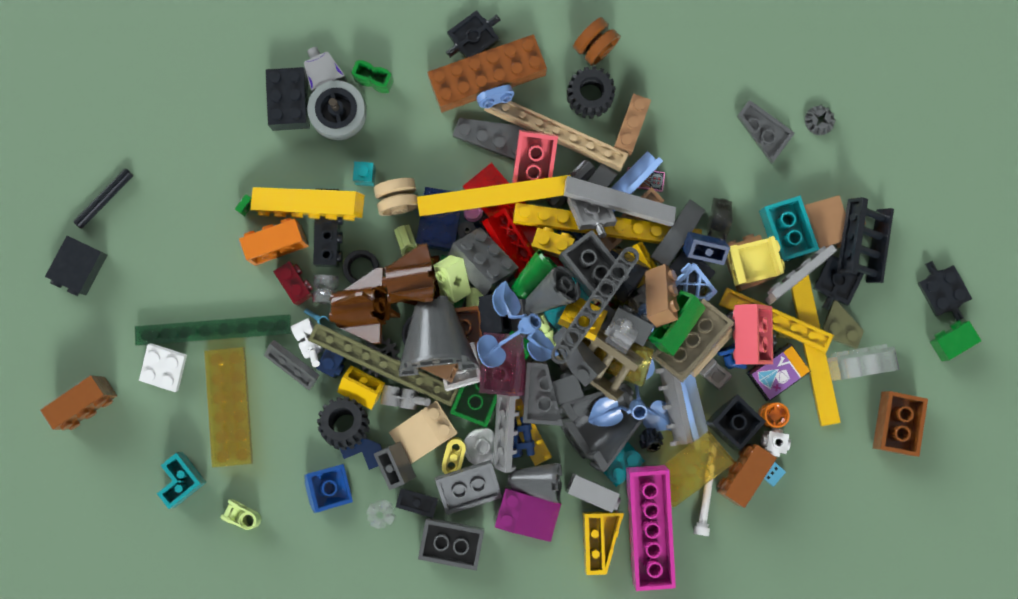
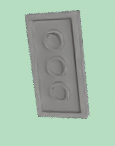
M830 245L828 248L823 246L811 259L808 258L796 269L798 272L793 270L782 280L783 284L778 282L767 292L769 296L765 301L770 306L831 257L837 249L833 245Z

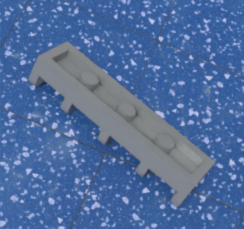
M664 367L655 369V373H660L662 386H659L658 389L659 391H664L667 403L662 408L663 410L667 409L670 424L666 425L667 429L672 430L674 440L670 442V446L693 443L681 382Z
M500 391L497 392L493 468L508 473L516 471V466L512 465V455L517 454V449L513 448V437L518 435V430L514 429V419L516 416H519V411L515 410L516 399H520V394Z

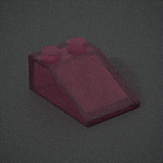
M484 332V335L495 337L498 343L510 336L509 334ZM517 335L501 346L506 353V359L503 364L490 368L481 362L479 393L507 396L525 395L526 367L524 340L522 335Z

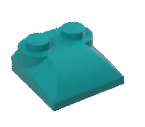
M627 442L608 469L603 473L617 487L626 480V468L640 467L645 460Z

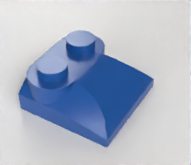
M344 464L304 474L305 487L313 513L353 502Z

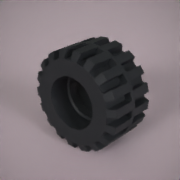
M592 66V69L584 67V71L579 69L577 74L572 76L568 85L567 101L570 103V108L572 110L575 109L577 115L581 113L583 118H586V115H588L589 119H592L595 115L600 117L602 113L605 114L608 108L611 107L616 88L613 86L614 80L613 78L610 79V74L608 72L606 74L603 73L604 69L596 70V66ZM586 85H594L599 88L602 96L594 101L587 100L581 95L580 89Z
M337 397V401L332 399L329 401L330 404L328 406L325 404L323 406L324 411H320L318 414L321 418L317 419L318 431L325 441L338 450L339 448L347 450V447L354 449L355 444H362L360 440L367 438L365 433L370 430L368 426L370 420L361 404H358L354 399L351 400L349 397H345L344 400L341 397ZM343 415L354 417L353 425L349 430L345 432L334 431V424L339 417Z

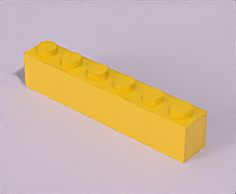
M253 187L250 210L258 212L259 216L269 217V214H274L276 217H286V214H289L293 218H303V215H308V218L320 219V216H326L325 219L337 220V217H343V220L355 221V218H362L365 195L356 191Z

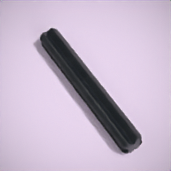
M123 169L73 221L74 224L82 229L133 177V174L128 169Z

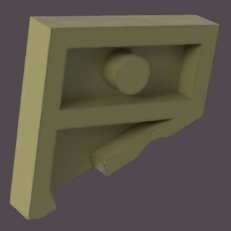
M833 301L822 330L833 334L832 340L857 349L864 330L838 301Z

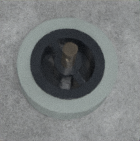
M336 80L323 83L313 91L308 101L307 111L309 119L317 132L325 138L331 140L349 139L356 135L365 123L367 110L362 95L353 85L347 82Z

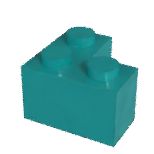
M177 452L161 464V467L171 478L172 482L159 491L157 495L168 509H172L181 504L207 482L184 452Z

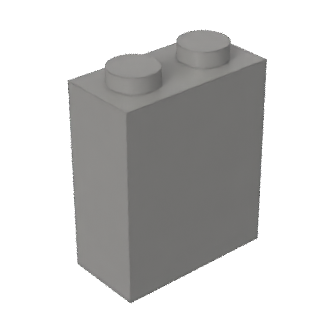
M574 473L565 490L568 494L611 513L614 509H618L621 502L619 493Z

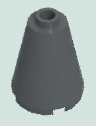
M563 266L553 268L526 298L527 309L534 314L575 303L579 300L581 296L580 285L578 282L575 283L572 277L574 275Z
M561 463L517 469L508 475V486H511V489L558 503L562 489V482H560V476H562Z

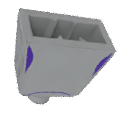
M312 47L307 51L310 59L304 62L312 92L323 83L329 81L347 82L343 72L329 52L320 54L317 47Z

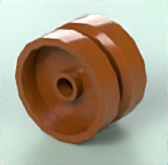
M603 17L592 22L580 34L573 45V48L579 54L586 53L585 60L590 66L598 64L608 55L621 38V35L615 29L608 30L609 23Z

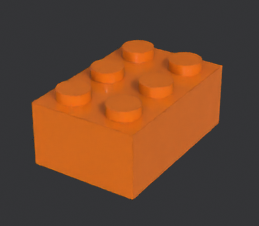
M286 218L280 221L281 224L275 226L270 224L262 227L261 231L245 233L244 237L239 238L246 260L256 266L309 247L302 225L296 219Z

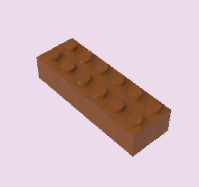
M532 34L428 71L427 74L440 111L443 113L476 101L477 96L483 91L503 85H511L513 88L546 76L547 67L535 36Z

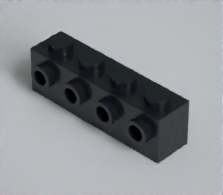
M316 189V190H336V191H340L339 189ZM320 216V219H315L313 265L316 267H339V262L343 260V253L340 251V244L343 243V232H340V225L344 223L343 217H337V220L325 219L326 216Z

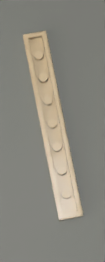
M509 101L493 105L491 108H484V111L528 131L555 134L558 136L557 144L621 172L629 154L515 102Z

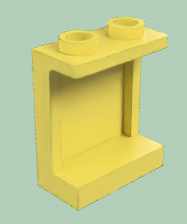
M774 236L738 246H730L727 259L735 286L784 274L785 263L783 259H780V245Z

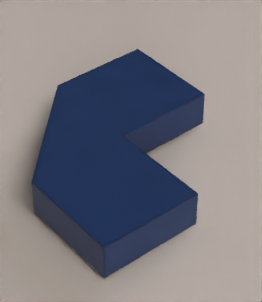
M362 438L360 440L362 444H355L354 449L347 447V450H342L340 448L344 459L362 452L369 470L379 466L374 453L383 449L381 444L367 438L365 440Z

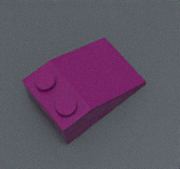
M505 487L495 528L551 542L561 503H553Z

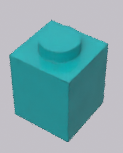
M354 161L353 181L355 185L374 186L376 174L374 163Z

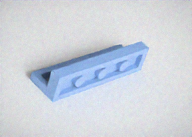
M647 151L611 189L632 194L660 166L663 160L660 157L655 159Z
M690 374L683 383L681 382L693 439V443H690L691 448L700 449L704 446L712 445L696 380Z

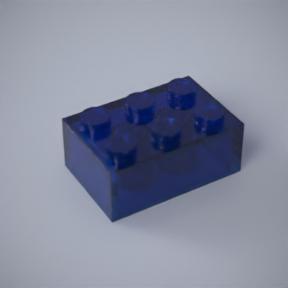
M425 187L424 196L454 191ZM462 211L421 216L416 239L417 246L427 244L429 249L449 252L453 243L457 241Z

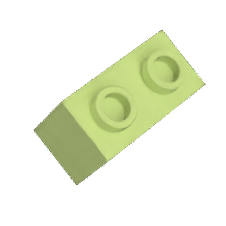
M450 255L433 265L440 296H447L449 301L456 303L471 293L463 258Z

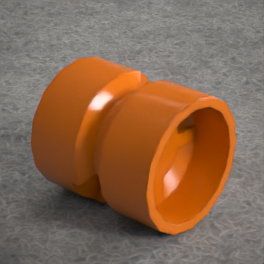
M778 402L766 403L761 406L758 412L766 421L764 426L769 428H781L788 423L790 418L788 408Z

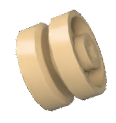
M413 178L388 180L375 185L373 188L376 199L381 200L377 204L378 212L381 216L399 215L418 209V195L413 194L417 190Z

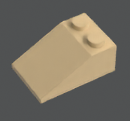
M436 400L391 430L389 434L395 443L401 442L409 462L412 464L457 435L458 431L440 403Z

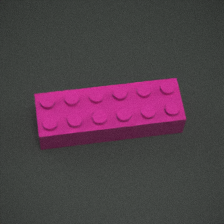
M665 465L626 468L632 584L636 591L676 588L669 469Z

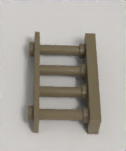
M600 328L595 340H590L591 343L588 347L593 353L597 347H600L607 353L602 361L607 367L590 384L603 392L607 398L616 402L624 394V391L619 387L630 370L635 372L645 359ZM557 350L559 352V355L556 356V358L558 360H564L560 350ZM613 358L623 364V367L613 383H611L603 375Z

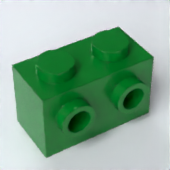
M959 320L950 325V330L946 332L942 330L934 335L935 339L931 340L930 344L941 361H949L982 341L970 321L961 322Z

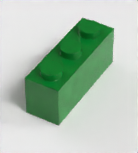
M682 290L677 295V303L679 305L678 320L658 328L655 327L648 337L660 351L672 356L675 355L706 309L695 295Z

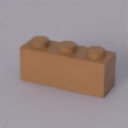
M633 94L614 145L615 148L628 153L629 158L635 147L651 102L650 99Z
M666 264L645 272L647 318L656 328L678 320L677 275Z

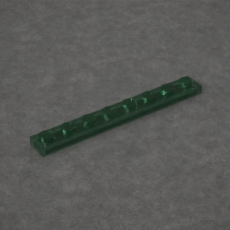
M291 315L135 326V345L144 346L150 343L157 345L292 334Z

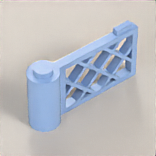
M688 263L680 270L682 274L676 280V287L684 285L683 291L687 292L688 285H696L695 296L701 300L704 298L706 301H709L718 292L695 263ZM695 271L697 273V282H688L689 274ZM701 285L707 286L710 290L705 296H700ZM646 303L638 308L639 315L642 313L647 315Z

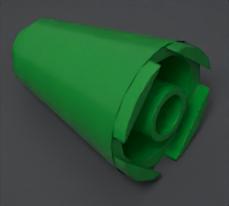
M541 249L534 253L511 286L518 300H526L553 268L558 267L550 257L545 258L543 255L545 252Z

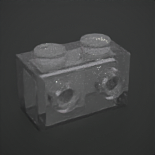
M618 318L616 322L612 320L604 333L607 335L605 342L626 354L637 338L639 330L634 328V324L626 318Z

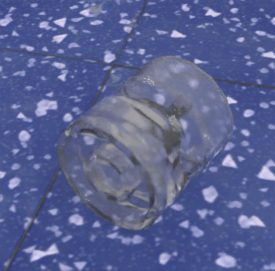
M314 275L313 286L316 290L313 291L312 303L331 304L330 295L331 293H336L335 289L339 286V277L333 275Z

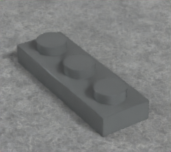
M275 340L269 344L264 354L266 358L306 389L310 390L314 387L320 376L317 372Z

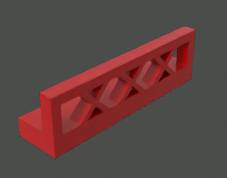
M505 207L482 221L492 240L519 267L514 276L517 279L535 252L519 225L513 223V215L509 208ZM503 213L508 219L507 225L503 224L499 218ZM511 231L517 234V241L511 238ZM521 248L526 249L528 253L527 258L520 253Z

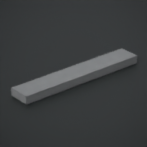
M567 176L565 180L564 196L672 227L675 224L676 207Z

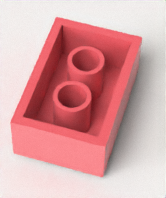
M519 130L512 183L551 178L553 176L558 142L557 135Z
M760 304L735 305V310L733 311V320L735 321V329L733 331L735 349L733 357L735 364H773L772 306Z

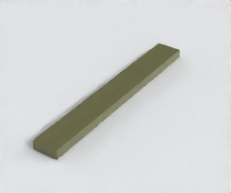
M319 323L315 324L308 338V341L450 407L459 391V388L446 391L443 381L420 370L419 375L399 377L400 361Z

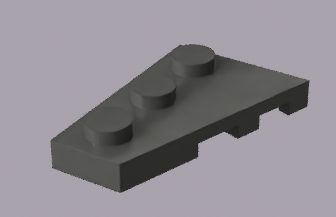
M527 362L523 423L563 426L548 364Z

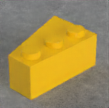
M583 512L584 566L586 575H607L624 512Z

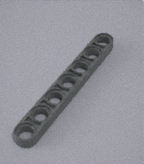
M627 247L621 252L553 348L551 358L555 363L564 364L569 360L639 259V253L635 248ZM626 252L634 254L635 259L633 262H627L624 259ZM613 269H622L623 277H614ZM609 284L612 287V293L604 294L601 286ZM592 300L600 302L601 308L594 311L590 308ZM581 316L589 319L587 327L579 325L578 319ZM568 333H575L578 336V341L576 343H569L567 341ZM563 349L566 352V358L558 360L555 357L556 350Z

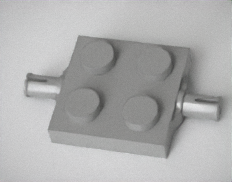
M570 197L567 198L579 230L596 229L599 238H604L607 235L604 227L615 226L617 220L612 209Z

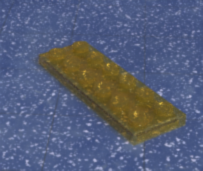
M245 347L204 351L212 468L253 464Z

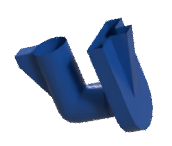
M735 343L717 352L718 356H723L726 368H748L746 364H735V360L732 359L730 353L734 352Z

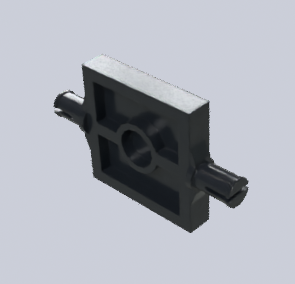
M476 10L447 31V35L454 43V46L446 51L449 58L458 52L468 58L487 51L499 42V37L493 31V26L501 21L496 14L487 20Z
M834 255L826 260L813 287L814 290L826 297L822 306L825 310H830L833 301H838L846 306L850 305L864 275L860 272H857V275L837 274L839 258Z
M933 261L926 263L925 265L930 275L917 284L935 317L945 312H952L956 321L963 319L964 317L959 307L971 300L972 297L955 266L952 265L944 270H937Z

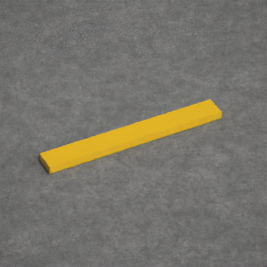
M571 175L417 197L419 216L564 196L565 180L567 176L571 177Z
M808 274L791 288L796 317L820 328ZM802 343L806 363L811 370L809 377L820 426L841 423L826 353Z

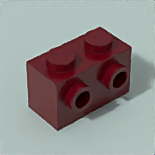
M288 261L273 271L295 305L299 306L314 296L311 292L313 287L307 279L304 281L300 275L303 272L297 263L294 265Z

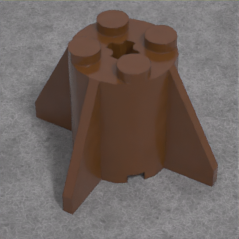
M427 244L418 245L391 265L384 267L386 276H382V284L388 290L387 300L389 304L403 302L416 305L417 301L430 302L440 296L433 266L440 261L439 255L431 256Z
M383 267L374 269L346 289L331 293L330 322L335 323L340 329L373 344H381L382 325L386 324V320L400 318V313L391 309V304L386 299L385 294L388 292L382 284V276H384Z

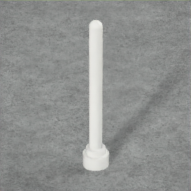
M712 442V445H710L700 518L697 525L694 526L693 534L709 536L710 533L707 519L718 450L717 442Z

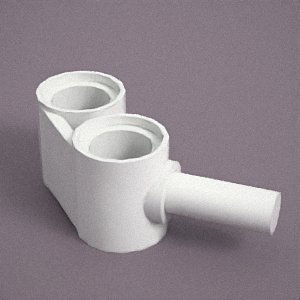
M307 318L292 325L291 330L296 340L300 341L299 348L305 359L310 357L312 366L318 367L320 365L318 353L324 351V349L308 341L314 326L311 320Z

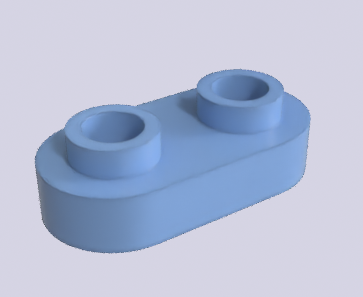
M503 85L483 91L476 99L480 107L487 109L493 105L511 101L514 91L511 85Z

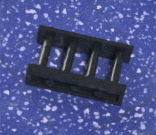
M867 198L848 199L837 274L857 275V272L867 275L866 283L868 284L883 283L894 209L886 208L874 211L867 208ZM866 216L875 219L873 230L864 227ZM863 235L872 237L871 248L862 246ZM860 253L869 256L868 267L859 264Z

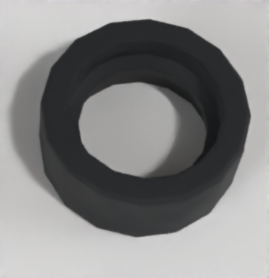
M356 250L347 255L343 263V273L350 283L353 284L359 280L353 277L350 270L351 264L355 259L367 258L371 261L373 270L380 268L379 261L374 254L366 250Z

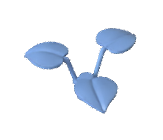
M507 281L502 282L493 293L492 304L498 315H508L509 319H521L518 324V331L499 343L492 335L482 336L477 342L479 359L487 367L494 368L500 366L506 359V353L501 346L520 333L528 334L527 350L533 359L539 362L550 359L551 352L555 346L542 331L538 330L542 324L540 317L534 313L528 316L527 314L517 315L521 309L520 302L508 286ZM557 350L555 351V357L559 355Z
M645 349L634 350L635 353L645 359L635 372L630 370L625 377L627 379H634L636 399L631 401L629 408L622 405L618 406L617 401L615 402L606 396L601 397L593 404L588 421L596 426H614L623 419L622 409L628 414L631 413L637 420L644 419L643 424L646 428H656V431L671 430L666 428V425L670 424L668 411L662 408L667 403L662 400H655L649 408L641 400L638 379L647 380L654 373L655 365Z

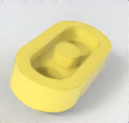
M459 437L449 439L446 444L442 460V471L444 474L460 470L462 467L466 446L465 442ZM458 444L459 448L453 449L452 446ZM453 462L455 466L449 467L448 464Z

